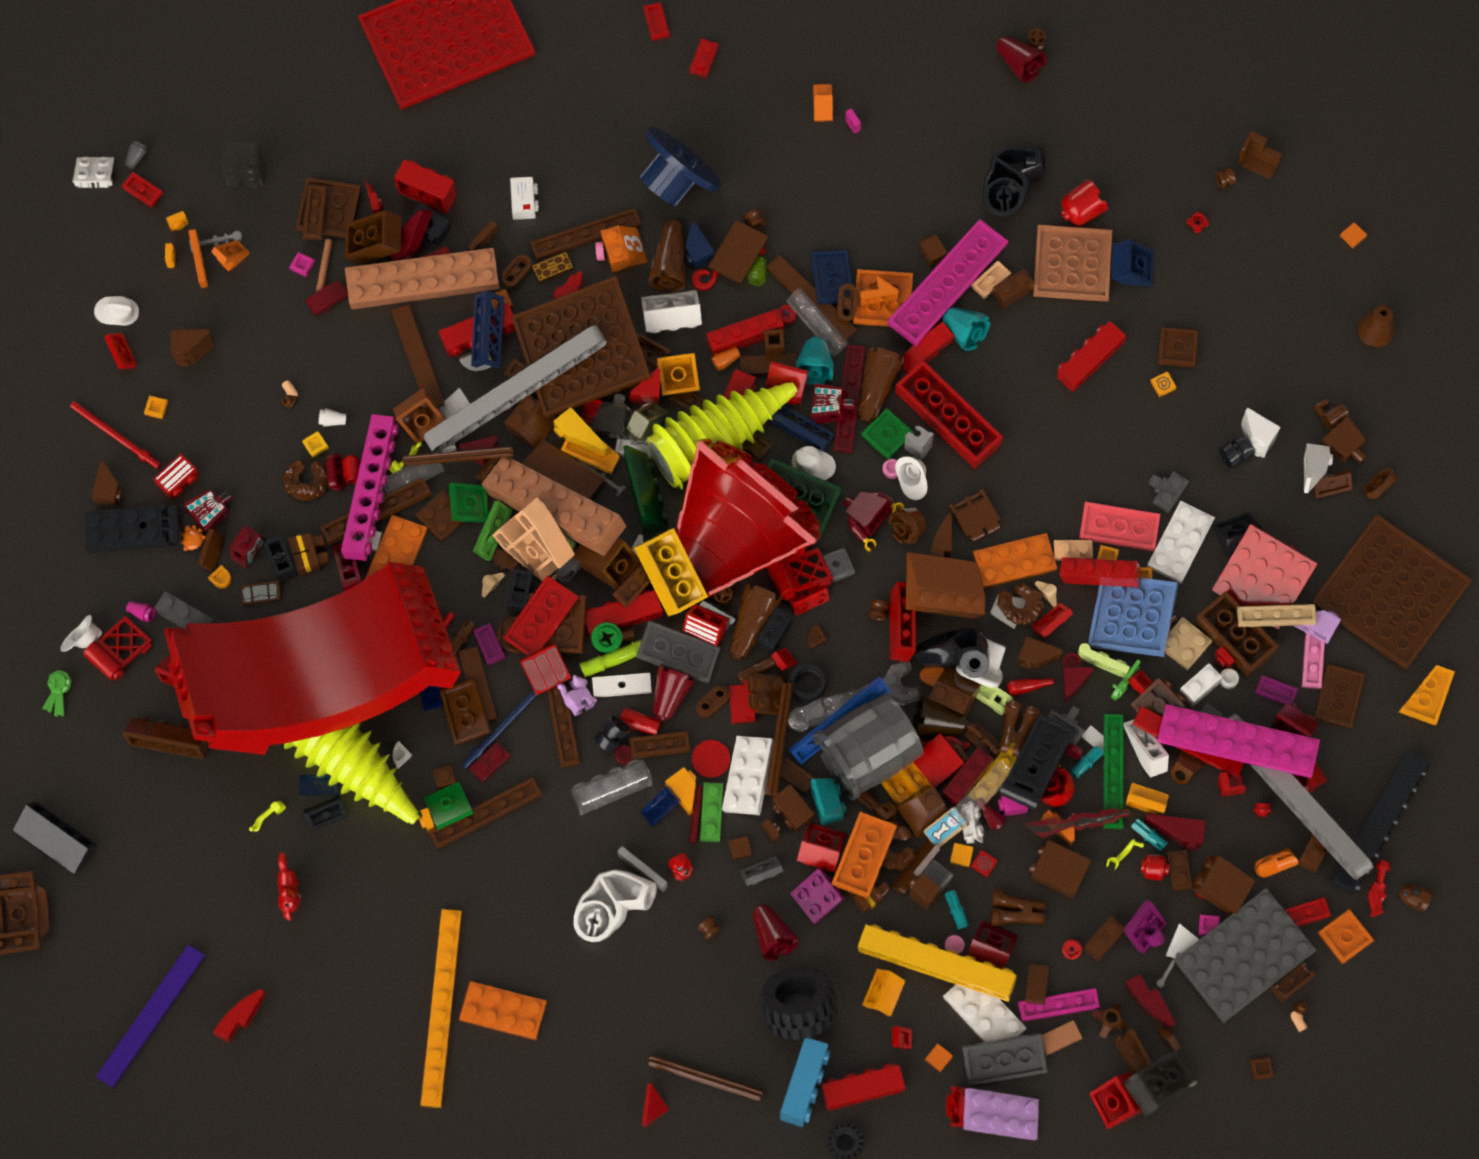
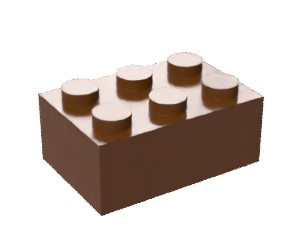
M384 210L346 224L345 259L363 265L401 250V216Z

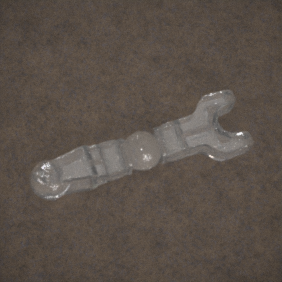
M910 662L892 665L887 671L885 678H882L892 690L889 695L899 705L903 706L915 702L923 696L922 690L919 687L906 688L900 682V678L911 672L912 666ZM870 683L861 686L860 689H850L845 694L840 693L824 699H818L805 707H796L789 713L788 722L790 728L796 731H805L809 727L818 726Z

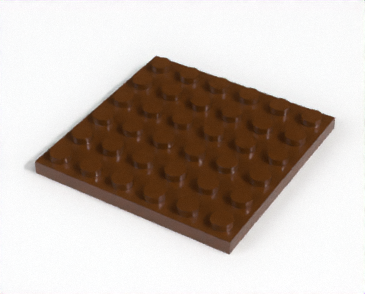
M617 276L511 316L528 367L591 326H597L607 341L606 345L536 390L546 419L565 412L570 407L573 409L652 378Z
M1376 514L1312 600L1311 604H1315V607L1320 611L1325 610L1326 612L1331 611L1341 619L1339 624L1407 670L1464 593L1472 579Z

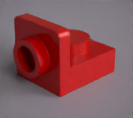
M599 398L584 404L580 418L588 426L598 428L604 410L603 401Z

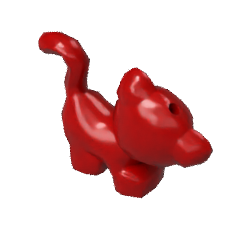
M281 852L278 855L280 869L277 873L279 888L278 906L283 912V917L291 921L292 914L296 912L301 902V895L297 891L299 881L295 872L287 867L286 854Z

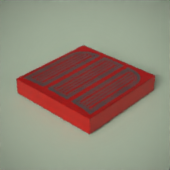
M554 643L519 660L536 695L571 678Z

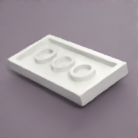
M1180 501L1147 567H1152L1153 571L1181 584L1215 517Z
M736 737L722 811L760 815L773 752L774 740L772 738Z
M955 985L943 996L949 1005L984 1042L1020 1036L1027 1029L998 998L959 985Z

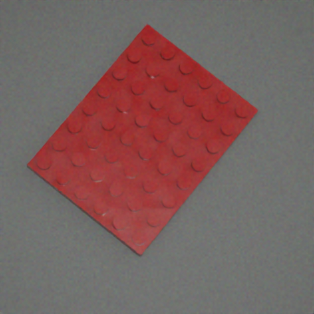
M396 0L358 16L400 110L535 55V50L511 0Z

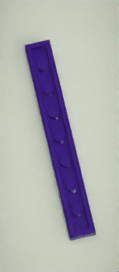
M190 945L185 948L96 1075V1078L114 1088L205 958L204 954Z

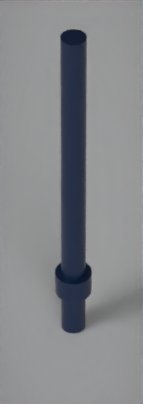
M534 690L522 700L478 747L475 746L471 750V754L461 764L465 770L483 755V752L538 696Z

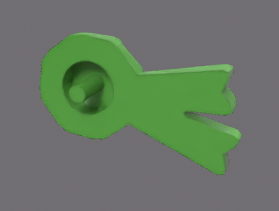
M1137 659L1118 686L1115 683L1112 687L1115 688L1111 696L1113 700L1120 699L1128 688V680L1140 669V660Z
M57 670L50 674L47 682L52 692L42 709L52 713L55 706V717L59 715L65 716L64 693L70 690L72 679L67 672Z

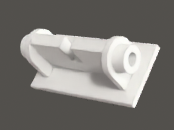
M969 801V805L963 804L960 809L961 817L966 823L969 822V825L963 829L964 840L967 841V844L975 843L974 840L983 843L984 829L980 825L979 820L981 811L977 804Z

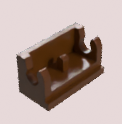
M640 333L637 334L647 365L656 370L658 368L657 358L671 356V350Z
M1302 963L1273 984L1270 989L1283 1003L1313 980L1315 974L1313 971L1309 972L1306 964Z
M1133 1029L1127 1031L1122 1036L1119 1035L1113 1041L1132 1076L1151 1067L1152 1062Z

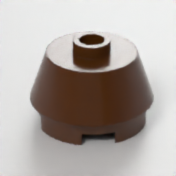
M916 508L896 509L889 516L888 522L892 524L895 531L892 535L901 544L915 543L926 530L925 518Z

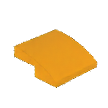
M914 762L881 783L896 805L902 803L925 785L932 786Z

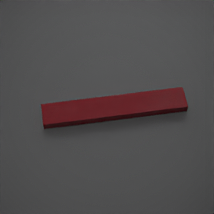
M847 344L842 388L848 393L849 398H856L857 407L856 409H847L846 418L837 421L833 452L852 454L866 346Z

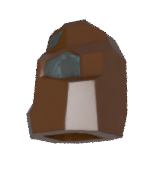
M1407 884L1399 890V895L1406 905L1425 912L1434 892L1415 884Z

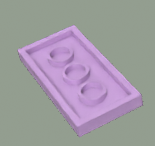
M971 1088L965 1089L963 1130L1036 1140L1039 1099Z

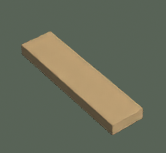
M1315 604L1237 607L1238 627L1316 625L1317 623Z

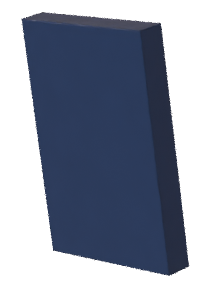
M848 250L811 252L810 258L817 304L837 303L839 288L847 283L852 284ZM844 291V296L849 297L850 293Z

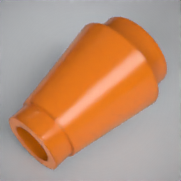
M736 347L714 354L711 360L718 371L725 370L740 357V353Z

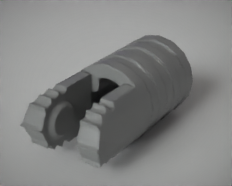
M571 558L555 574L561 581V584L566 585L581 567Z

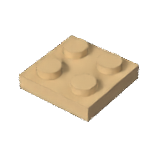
M1182 617L1169 632L1165 653L1188 671L1211 645L1213 640Z

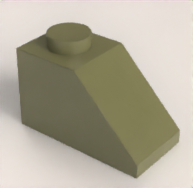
M653 402L635 410L626 429L636 438H645L653 432V425H659L669 412Z

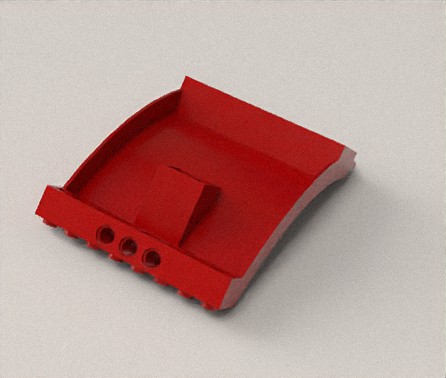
M389 562L385 567L346 591L288 613L231 623H187L185 630L166 628L164 631L171 655L168 665L182 716L189 720L194 740L208 741L209 748L265 755L269 745L285 744L322 736L380 715L407 701L429 686L452 689L461 672L425 569L418 565Z

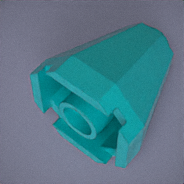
M956 307L950 308L942 317L943 323L953 333L954 339L965 351L976 349L979 346L976 343L979 340L982 342L985 339L991 325L987 315Z
M812 337L807 340L796 361L795 368L808 371L807 384L809 385L825 384L827 379L829 381L833 380L834 365L826 341L820 337Z

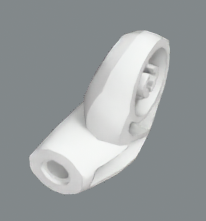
M617 869L599 873L592 886L581 896L576 907L574 928L577 934L590 942H600L608 938L623 924L627 911L648 910L652 906L657 891L656 883L630 872Z

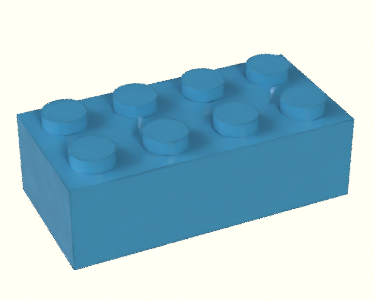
M805 1037L780 1112V1120L801 1127L804 1126L805 1122L809 1123L812 1113L810 1104H815L818 1095L816 1086L817 1084L821 1085L824 1076L822 1067L823 1065L827 1066L830 1058L828 1044L810 1038L806 1039Z

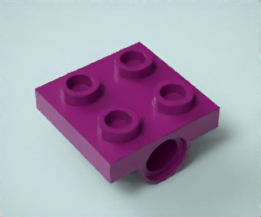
M818 868L790 893L813 924H817L845 899L839 892L840 888L832 885L833 879L827 876L821 868Z
M1146 900L1127 923L1123 931L1135 948L1144 954L1150 946L1158 947L1163 944L1165 935L1162 929L1167 923L1153 903Z

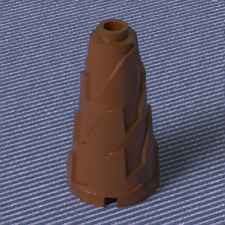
M676 219L669 220L663 227L661 240L658 243L655 259H653L648 276L649 286L668 293V288L673 289L672 293L679 292L684 289L686 283L685 247H683L684 232H682V224Z
M869 347L862 394L858 407V415L861 416L860 420L871 423V420H875L878 416L884 399L888 395L892 383L897 378L905 360L904 357L899 359V354L879 347L876 352H873L874 347Z
M746 584L744 587L729 651L732 653L731 657L742 661V658H747L750 650L755 646L759 634L782 599L778 596L775 600V593L754 585L753 589H750L751 584Z

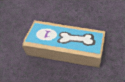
M953 807L924 829L923 832L931 843L936 844L940 848L968 825Z

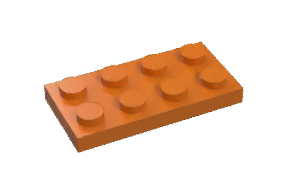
M392 515L365 579L385 567L389 562L413 565L428 528Z
M1047 533L973 551L983 589L1057 571V565Z
M860 812L832 885L869 899L897 825Z
M470 981L459 1020L537 1040L547 1001Z

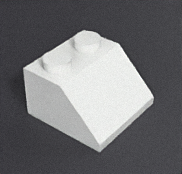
M1247 408L1241 423L1244 436L1251 443L1254 455L1264 458L1275 442L1280 427Z

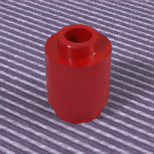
M347 455L341 461L343 479L346 480L347 484H356L361 460L356 455Z

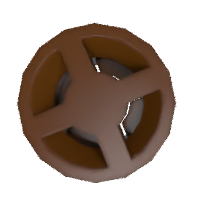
M1038 28L1032 29L1028 34L1027 44L1042 50L1045 46V32Z
M1230 166L1225 168L1224 171L1218 170L1215 172L1217 184L1221 189L1225 188L1228 184H1236V177Z
M753 209L743 217L744 221L749 224V227L755 230L761 229L766 224V220L761 217L759 209Z
M727 587L714 593L715 603L721 607L729 606L733 601L732 589Z
M871 600V610L868 611V617L877 621H885L887 618L886 611L890 605L881 600Z
M713 916L704 920L697 927L699 931L705 934L707 941L715 937L723 929L720 925L716 924Z

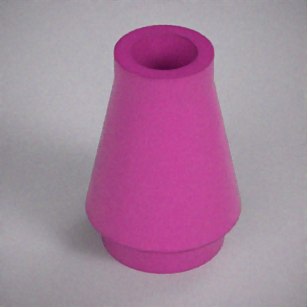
M129 601L126 611L143 622H152L154 620L156 609L152 604Z

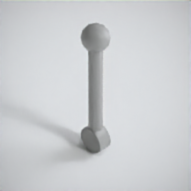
M1175 958L1172 959L1162 978L1157 981V987L1162 988L1164 986V981L1175 964L1173 961Z

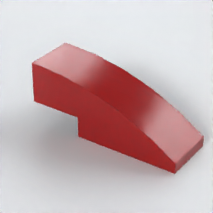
M943 322L928 332L917 346L913 345L901 356L905 358L902 368L908 374L921 361L929 362L939 354V351L954 341L953 333Z
M260 989L237 1003L219 1022L213 1031L215 1036L230 1043L239 1026L247 1029L266 996L265 992Z

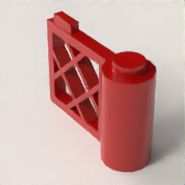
M819 548L805 552L806 554L781 559L775 564L766 567L782 599L791 600L796 596L797 592L816 586L822 588L831 585L833 576ZM816 555L818 558L817 564L807 561L808 558ZM798 562L802 565L800 569L797 570L795 568H792L790 566V563ZM805 565L814 568L812 575L802 571ZM819 570L825 572L827 577L819 578L815 574ZM799 576L808 578V583L800 585L798 582Z
M124 616L98 641L92 642L85 649L83 655L111 681L119 680L124 674V668L140 653L145 654L152 648V640ZM125 623L131 628V633L119 634V628ZM133 637H141L145 642L141 646H133ZM108 638H117V646H107L104 642ZM119 638H130V646H119ZM119 650H130V656L124 661L119 657Z

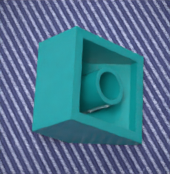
M833 778L812 779L810 790L821 826L844 820V813H847L844 802H840L838 796L841 795L839 784H835Z

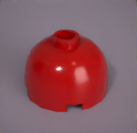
M1062 767L1057 768L1041 800L1043 803L1052 807H1059L1070 801L1075 792V783L1068 771Z
M952 1086L949 1089L953 1091L946 1098L947 1118H951L952 1122H949L952 1127L964 1126L965 1089H968L967 1087Z

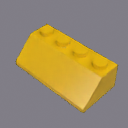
M674 528L634 547L668 616L678 614L708 597Z

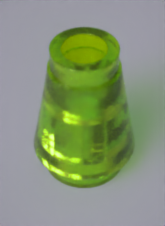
M762 257L756 259L747 276L750 284L761 286L765 282L766 259Z

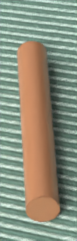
M331 239L325 240L316 292L325 286L333 242Z

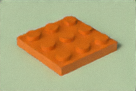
M857 269V312L853 324L890 327L887 321L912 294L913 273ZM876 276H879L898 289V300L868 305L860 304L861 291L867 288L877 289Z

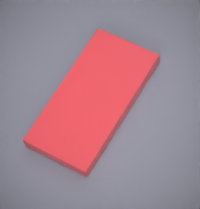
M1085 502L1079 539L1155 551L1160 514Z

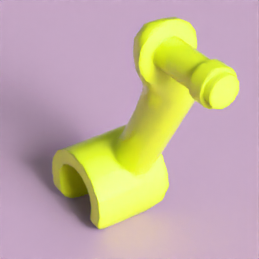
M418 442L416 445H413L409 455H416L422 443ZM396 460L392 462L389 469L392 474H397L404 467L403 460L400 463Z
M282 801L273 802L270 805L271 807L256 819L254 825L249 830L257 832L264 819L273 811L277 814L283 812L286 807Z
M1132 839L1116 858L1111 857L1108 859L1106 867L1108 868L1109 862H1114L1116 870L1119 862L1129 854L1133 845L1143 848L1144 844Z

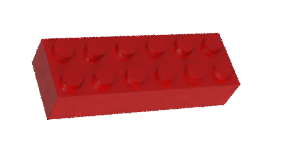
M921 361L896 384L895 393L974 469L981 465L1002 445L1003 436L924 361Z

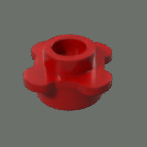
M1196 212L1192 218L1187 219V225L1191 226L1195 233H1200L1201 229L1209 225V221L1203 214Z

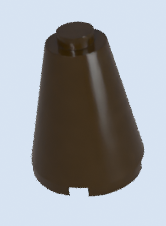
M920 697L916 708L919 709L917 714H914L912 722L917 735H938L940 733L942 735H961L962 732L966 731L968 721L965 720L964 715L927 697Z

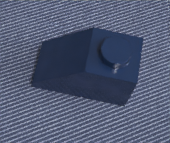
M694 222L691 224L685 246L686 255L684 257L689 265L692 264L697 269L714 258V250Z

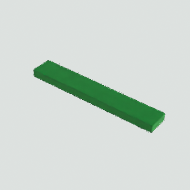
M1104 714L1103 810H1123V714ZM1117 813L1111 816L1103 817V822L1117 815H1122L1123 813ZM1123 817L1117 819L1114 823H1106L1103 829H1123Z

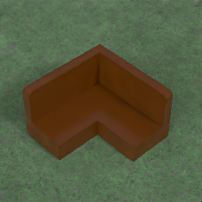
M1250 131L1241 149L1237 165L1271 179L1282 154L1266 147L1268 138Z

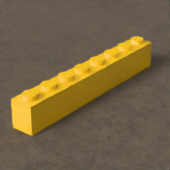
M865 925L858 944L859 952L1009 1002L1016 983V974L1012 970L995 968V965L989 962H977L971 956H959L950 949H946V951L938 949L939 947L932 943H927V945L920 943L914 937H902L896 931H884L878 925Z

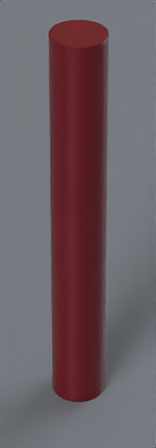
M696 785L689 837V843L697 844L703 797V786Z

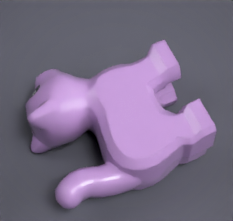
M573 675V680L569 684L574 690L569 692L565 685L558 684L557 687L561 691L564 703L572 710L575 716L581 714L583 708L586 711L593 708L597 702V699L593 698L590 691L586 688L588 684L586 679Z

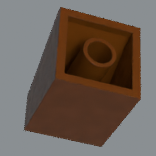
M617 538L605 556L580 544L574 552L575 555L572 557L581 568L615 590L641 564L639 557L625 541Z

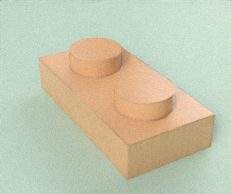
M997 261L971 285V288L985 300L992 293L993 286L1009 278L1011 272Z
M1054 540L1055 561H1062V557L1093 559L1092 540Z

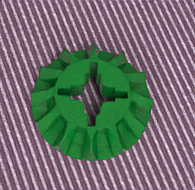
M605 622L598 624L593 629L591 635L592 644L600 652H613L622 642L621 630L614 623ZM602 631L606 632V634H612L610 636L611 643L607 642L606 639L601 640L603 638Z

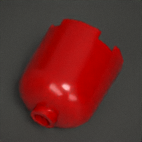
M1087 179L1062 198L1061 207L1063 211H1061V215L1065 221L1070 220L1075 225H1083L1108 210L1106 201L1103 200L1101 202L1098 196L1100 191L1091 180Z

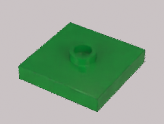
M886 408L861 433V437L889 460L905 444L906 434L908 432L914 434V432Z
M450 483L449 494L452 521L485 523L489 510L487 492L484 487L478 484Z
M459 782L423 797L437 830L473 814Z

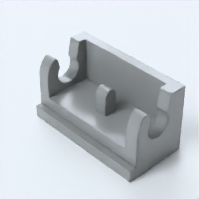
M916 426L915 429L921 435L916 437L913 433L908 432L905 436L904 449L919 460H922L932 447L934 433H929L924 428Z

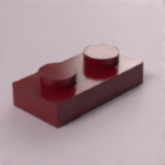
M496 742L469 768V771L484 783L511 756Z

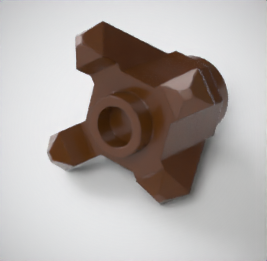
M1115 1002L1111 1009L1105 1011L1094 1010L1092 1017L1100 1020L1103 1026L1099 1036L1106 1039L1109 1031L1114 1029L1125 1032L1127 1024L1121 1019L1119 1013L1122 1005Z

